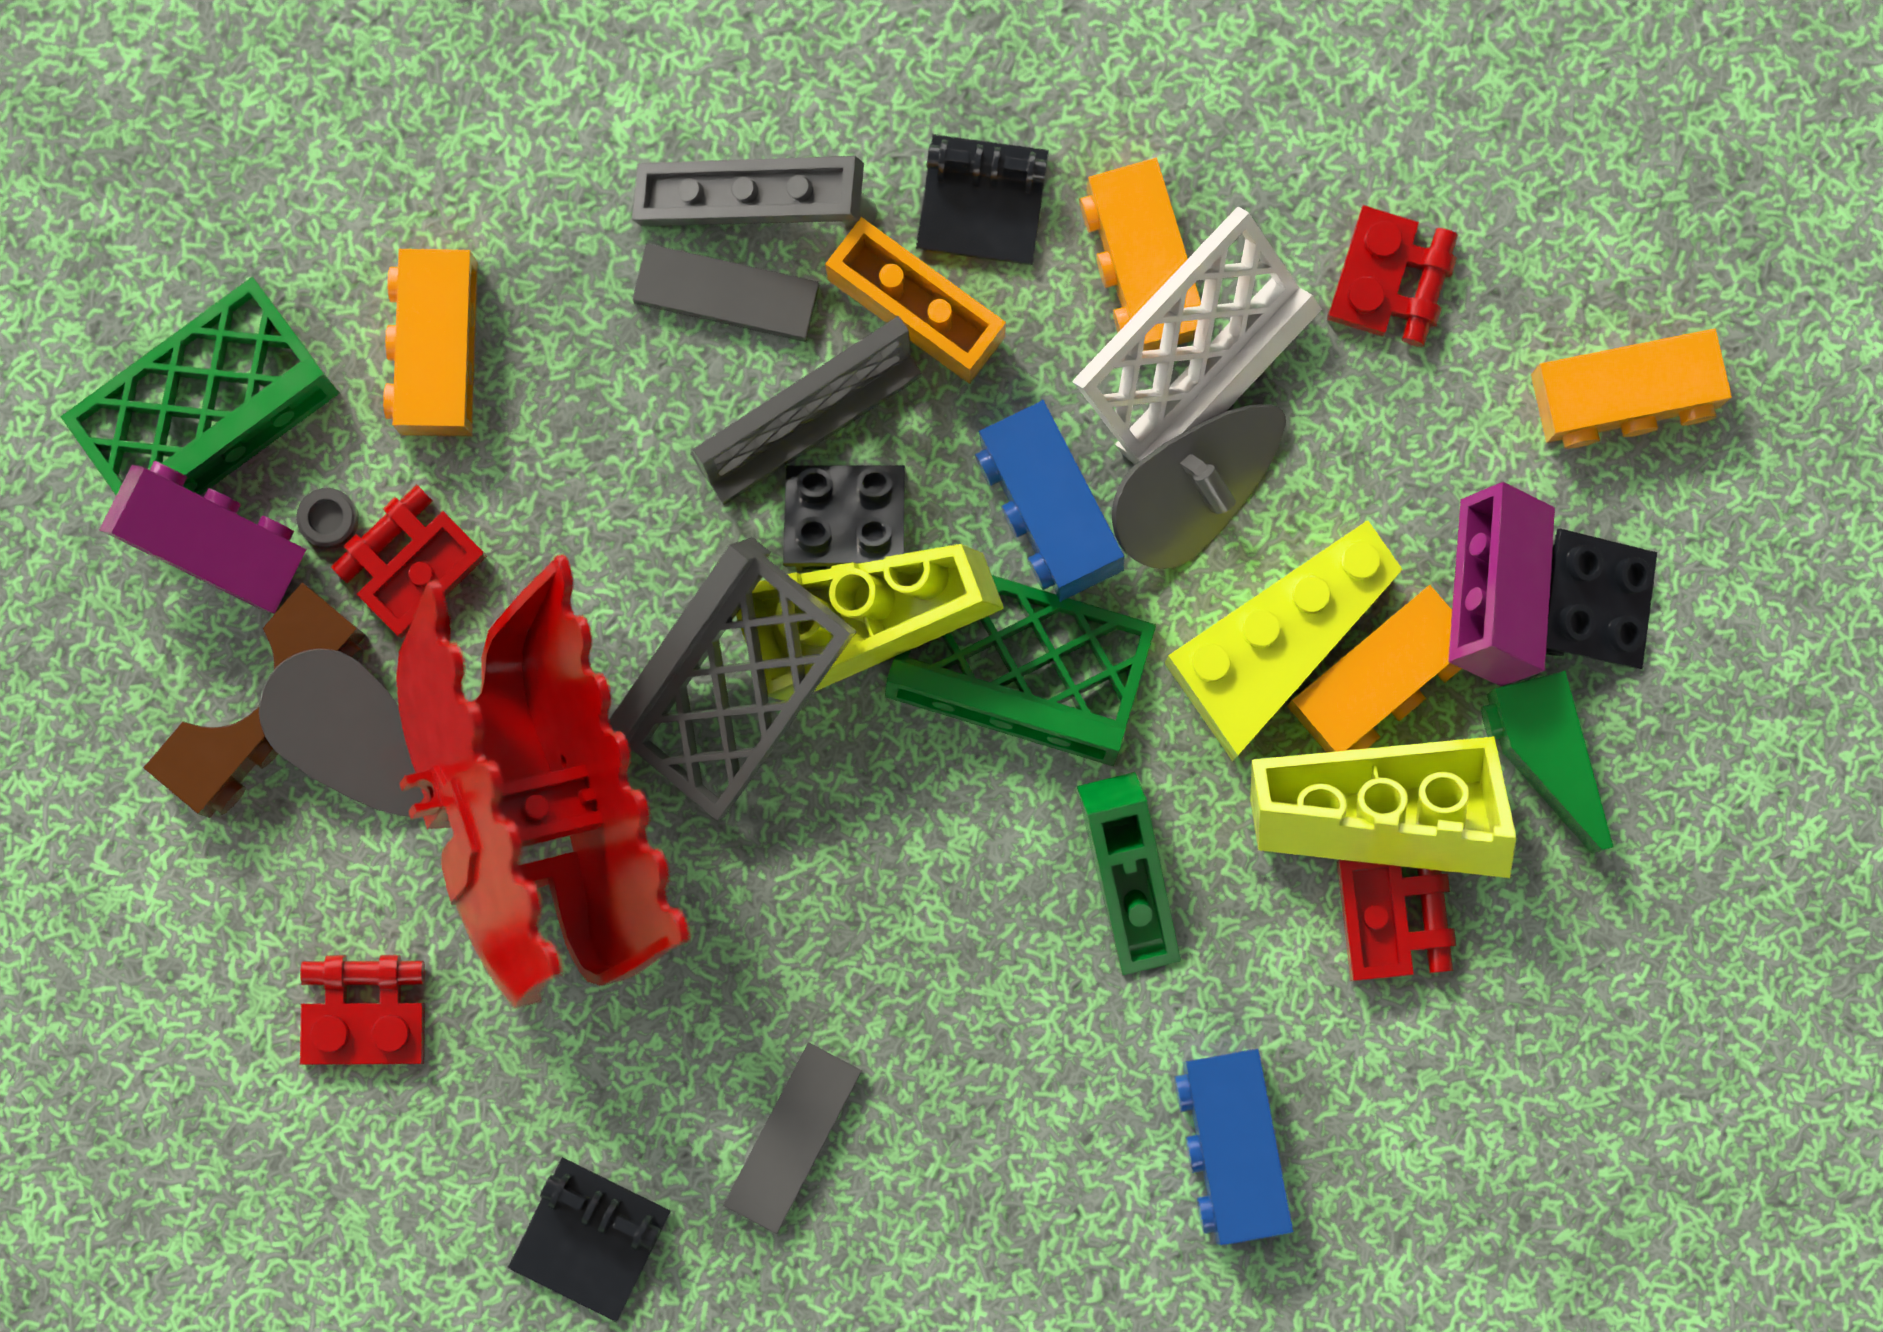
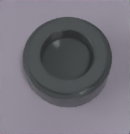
M320 488L304 497L298 507L296 520L300 533L311 544L319 548L333 549L346 544L354 536L358 527L359 516L355 504L346 494L334 488Z

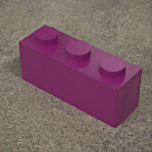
M154 461L150 470L131 465L99 530L258 609L275 614L307 550L290 541L295 531L263 515L258 524L251 522L237 514L241 506L239 502L209 488L205 496L202 497L183 487L187 476L159 462Z
M1504 481L1460 500L1448 658L1449 663L1501 687L1545 671L1555 507Z

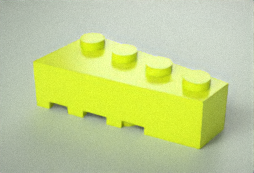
M1368 520L1168 655L1164 664L1232 762L1403 570Z
M963 544L888 556L883 560L841 564L831 566V569L802 574L797 572L787 574L857 631L815 691L1004 609L984 554ZM766 580L759 581L752 591L756 618L783 615L779 590ZM794 604L796 613L804 612L801 608ZM741 609L736 614L737 620L743 619ZM815 620L797 621L802 656L822 654L834 635ZM784 623L757 626L762 660L788 658L789 653ZM741 628L742 634L746 642L744 628ZM814 663L804 664L805 676ZM791 666L764 669L768 697L788 701L795 692Z
M1495 737L1252 760L1250 802L1258 851L1510 878L1516 834Z

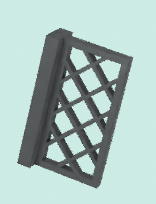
M898 315L693 448V452L690 453L693 460L723 505L737 498L920 379L922 373L910 356L909 330Z
M753 537L730 544L609 719L612 730L614 732L621 731L629 747L717 821L727 815L857 632L768 559L771 552ZM762 577L779 590L783 615L756 618L752 591ZM794 604H796L804 612L796 613ZM741 609L743 619L733 620ZM815 620L834 635L822 654L802 656L797 621ZM784 623L789 657L762 660L757 626ZM744 628L749 662L723 665L720 637L725 630ZM708 656L710 666L700 667ZM814 663L805 676L804 664ZM791 666L795 692L788 701L769 703L764 669ZM751 670L756 704L730 707L725 673ZM711 675L716 709L691 711L687 690L688 683L695 676ZM676 702L677 713L668 714ZM771 711H780L772 723ZM757 713L761 740L756 747L736 749L731 716ZM718 717L723 751L697 753L692 720ZM679 721L684 755L668 756L653 744L650 738L661 723ZM748 757L742 767L739 768L738 758ZM725 759L729 785L720 798L702 784L699 762ZM685 763L686 770L683 769L679 764Z

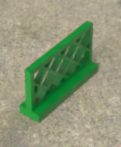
M252 276L60 417L115 495H117L123 483L119 476L124 452L151 455L148 470H150L153 462L156 461L187 476L183 487L201 496L208 488H212L332 400L340 392ZM254 298L263 310L258 334L230 331L233 312ZM219 323L218 329H211L213 326ZM272 325L276 327L282 336L271 335ZM197 338L215 341L210 369L183 366L185 347ZM228 342L256 345L250 373L223 370ZM268 346L292 349L300 360L298 364L281 376L263 375ZM171 358L170 365L163 364L165 361ZM149 373L167 375L162 404L135 401L137 383ZM180 377L207 380L202 408L174 406ZM220 381L248 384L244 403L232 412L214 410ZM260 386H266L264 389L259 391ZM123 393L122 400L115 399ZM101 408L119 411L113 439L91 437L82 425V422ZM132 412L159 415L153 444L126 441ZM172 417L199 419L196 438L184 447L166 445ZM212 421H217V423L211 427ZM100 449L111 450L109 461ZM164 456L169 457L167 460L163 462Z
M992 575L999 596L1005 595L1017 599L1026 618L997 631L990 617L986 616L980 619L989 636L962 650L959 649L952 634L947 633L942 638L952 655L934 664L909 658L911 650L897 655L893 659L886 681V698L1114 767L1156 624L1070 598L1060 602L1054 593ZM1030 603L1045 608L1035 613ZM1058 612L1073 616L1083 635L1055 649L1040 622ZM1087 620L1102 626L1092 630ZM1032 627L1046 654L1018 668L1003 640ZM1115 629L1140 636L1135 656L1115 666H1112L1097 640ZM1089 644L1103 672L1075 685L1060 658ZM994 645L1009 673L991 682L975 678L966 659ZM1052 663L1066 690L1048 700L1034 696L1023 677ZM957 664L962 673L949 670L948 668ZM1130 669L1127 683L1124 687L1118 675ZM1109 680L1121 701L1116 719L1091 713L1081 694ZM1015 682L1019 691L1005 686ZM1072 699L1077 708L1062 703Z

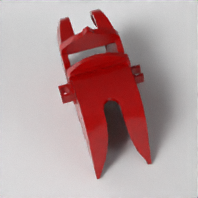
M564 554L555 556L553 561L521 591L488 630L481 657V689L479 696L474 701L468 702L464 695V658L457 643H450L451 618L438 580L427 582L416 615L399 651L396 674L399 713L405 741L415 770L414 774L404 776L400 782L402 792L413 787H421L424 795L421 802L413 804L409 809L410 819L423 817L427 829L452 827L454 836L443 848L441 854L442 871L451 905H456L469 939L487 973L514 1009L543 1002L540 993L542 988L552 978L562 974V966L555 946L551 942H545L539 931L538 921L541 915V901L537 888L549 884L564 942L573 962L587 982L604 986L628 979L648 968L668 951L690 941V931L683 913L679 909H672L667 901L666 887L669 882L667 861L659 849L653 850L648 843L647 827L650 822L648 803L644 794L640 790L634 791L628 781L627 771L630 765L628 742L621 731L614 732L609 723L608 712L611 706L609 684L606 677L602 673L595 674L590 665L589 655L592 649L590 626L583 615L576 616L572 610L573 575L569 561ZM570 836L573 852L519 865L522 847Z

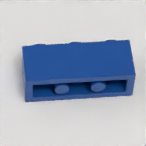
M1044 400L979 431L983 450L975 454L976 461L989 486L1000 483L1009 501L1002 505L1001 509L1014 536L1018 538L1026 534L1035 552L1034 555L1027 559L1042 590L1052 586L1061 602L1124 571V554Z
M1259 1049L1182 1062L1185 1074L1174 1076L1180 1111H1192L1196 1135L1187 1136L1185 1140L1192 1173L1203 1171L1207 1196L1197 1197L1203 1234L1214 1232L1216 1243L1222 1246L1293 1233Z

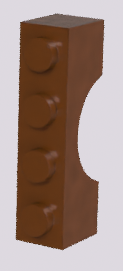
M304 583L298 586L262 628L271 645L274 669L292 655L306 650H335L347 654L357 661L364 651L358 644L366 634ZM258 706L244 719L227 726L202 727L183 721L143 768L197 814L211 818L216 811L221 815L227 813L240 800L246 790L241 781L255 765H258L261 769L266 767L275 759L278 753L269 744L264 735Z

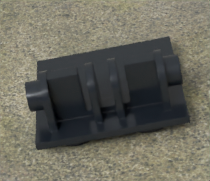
M932 134L927 156V175L916 249L1033 265L1049 150Z
M786 465L783 566L796 567L797 573H803V569H827V566L852 562L859 564L883 560L888 556L905 554V465Z
M1561 528L1557 529L1552 549L1546 655L1564 656V653H1569L1630 668L1643 669L1658 552Z
M562 1157L554 1174L549 1176L541 1191L540 1197L542 1199L511 1259L508 1269L617 1322L671 1210Z

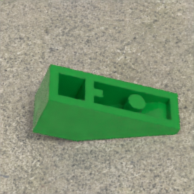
M1566 671L1498 687L1487 694L1489 704L1481 707L1487 736L1495 737V740L1499 739L1503 754L1592 854L1613 848V842Z
M1132 772L1077 786L1087 836L1122 975L1181 962L1148 802L1136 773Z

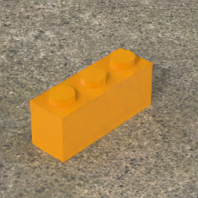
M1157 157L1088 177L1086 189L1088 196L1079 198L1088 233L1098 230L1105 251L1096 254L1103 285L1105 288L1115 286L1121 308L1113 310L1117 332L1136 315L1188 260ZM1195 283L1187 291L1184 308L1201 305ZM1198 320L1181 322L1177 345L1194 341ZM1164 323L1155 324L1145 335L1143 351L1160 349Z
M862 217L825 263L829 282L885 323L899 315L909 330V340L969 384L1005 339L1006 322Z
M399 249L398 267L389 268L388 298L390 302L397 303L396 325L387 326L385 347L387 360L395 361L394 383H386L384 387L383 408L385 419H392V425L400 435L472 436L478 262L471 250Z
M1716 328L1540 363L1531 374L1546 443L1563 440L1565 449L1594 444L1600 441L1599 432L1621 428L1623 437L1650 433L1658 429L1657 421L1678 416L1682 426L1706 422L1716 418L1715 409L1721 408L1732 398Z
M1431 585L1427 586L1296 696L1287 707L1326 753L1367 749L1381 737L1373 727L1386 716L1392 713L1398 721L1402 720L1427 699L1419 690L1436 674L1446 683L1462 669L1448 662L1452 609Z

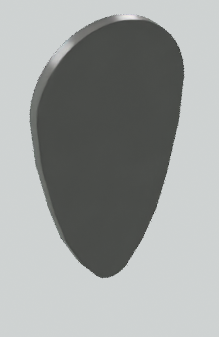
M1271 404L1248 405L1223 412L1169 440L1135 464L1121 481L1112 507L1114 534L1124 552L1135 561L1157 569L1177 567L1197 556L1225 528L1267 472L1279 448L1286 426L1284 412L1279 407Z
M311 649L299 652L284 660L273 670L264 684L259 701L261 727L273 749L309 777L355 801L379 811L410 817L409 809L413 804L421 802L424 795L421 787H413L403 792L401 790V780L405 775L414 774L415 770L405 741L398 704L381 683L356 659L342 652L330 649Z

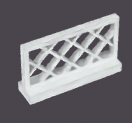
M1237 207L1072 382L1118 440L1115 444L1128 460L1137 464L1169 440L1210 418L1226 412L1316 317L1322 308L1312 294L1299 288L1249 212ZM1243 234L1246 240L1241 263L1225 264L1228 247ZM1270 274L1272 278L1252 298L1256 275ZM1238 277L1234 303L1218 304L1222 279ZM1197 280H1205L1201 305L1184 308L1187 291ZM1231 317L1230 323L1211 342L1215 318ZM1198 320L1193 346L1177 348L1181 322ZM1164 323L1160 349L1143 351L1145 335L1155 324ZM1190 360V365L1170 385L1174 362ZM1157 363L1153 388L1136 391L1140 365ZM1123 367L1119 392L1102 394L1097 386L1114 368ZM1150 403L1149 409L1129 429L1133 405Z

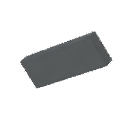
M646 243L632 300L634 304L806 342L819 290V282Z
M808 1042L723 1206L777 1234L862 1070Z

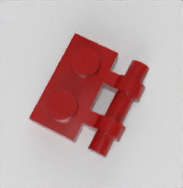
M1362 205L1327 320L1383 337L1392 315L1407 320L1402 341L1412 346L1424 347L1430 327L1437 326L1442 307L1437 303L1445 277L1453 275L1457 262V257L1453 255L1458 234L1449 229L1436 228L1430 248H1423L1413 244L1419 222ZM1406 266L1422 270L1414 298L1397 294Z
M417 484L400 501L394 497L383 508L386 514L361 538L357 534L344 545L347 552L331 566L332 570L347 584L363 568L373 576L357 595L401 639L408 633L427 582L438 580L445 598L487 557L444 511L426 527L416 518L433 502ZM404 530L412 541L386 564L378 554Z
M1349 860L1337 861L1350 981L1414 975L1411 951L1427 949L1429 973L1454 971L1451 947L1457 946L1455 928H1448L1444 893L1450 892L1448 874H1442L1440 870L1417 868L1418 876L1402 878L1401 866ZM1420 895L1424 931L1409 932L1405 897Z
M326 955L324 961H302L300 968L301 985H324L325 1003L301 1004L300 1065L424 1064L425 1003H401V985H424V961H401L400 955H381L379 961H347L346 955ZM347 985H379L380 1003H347Z

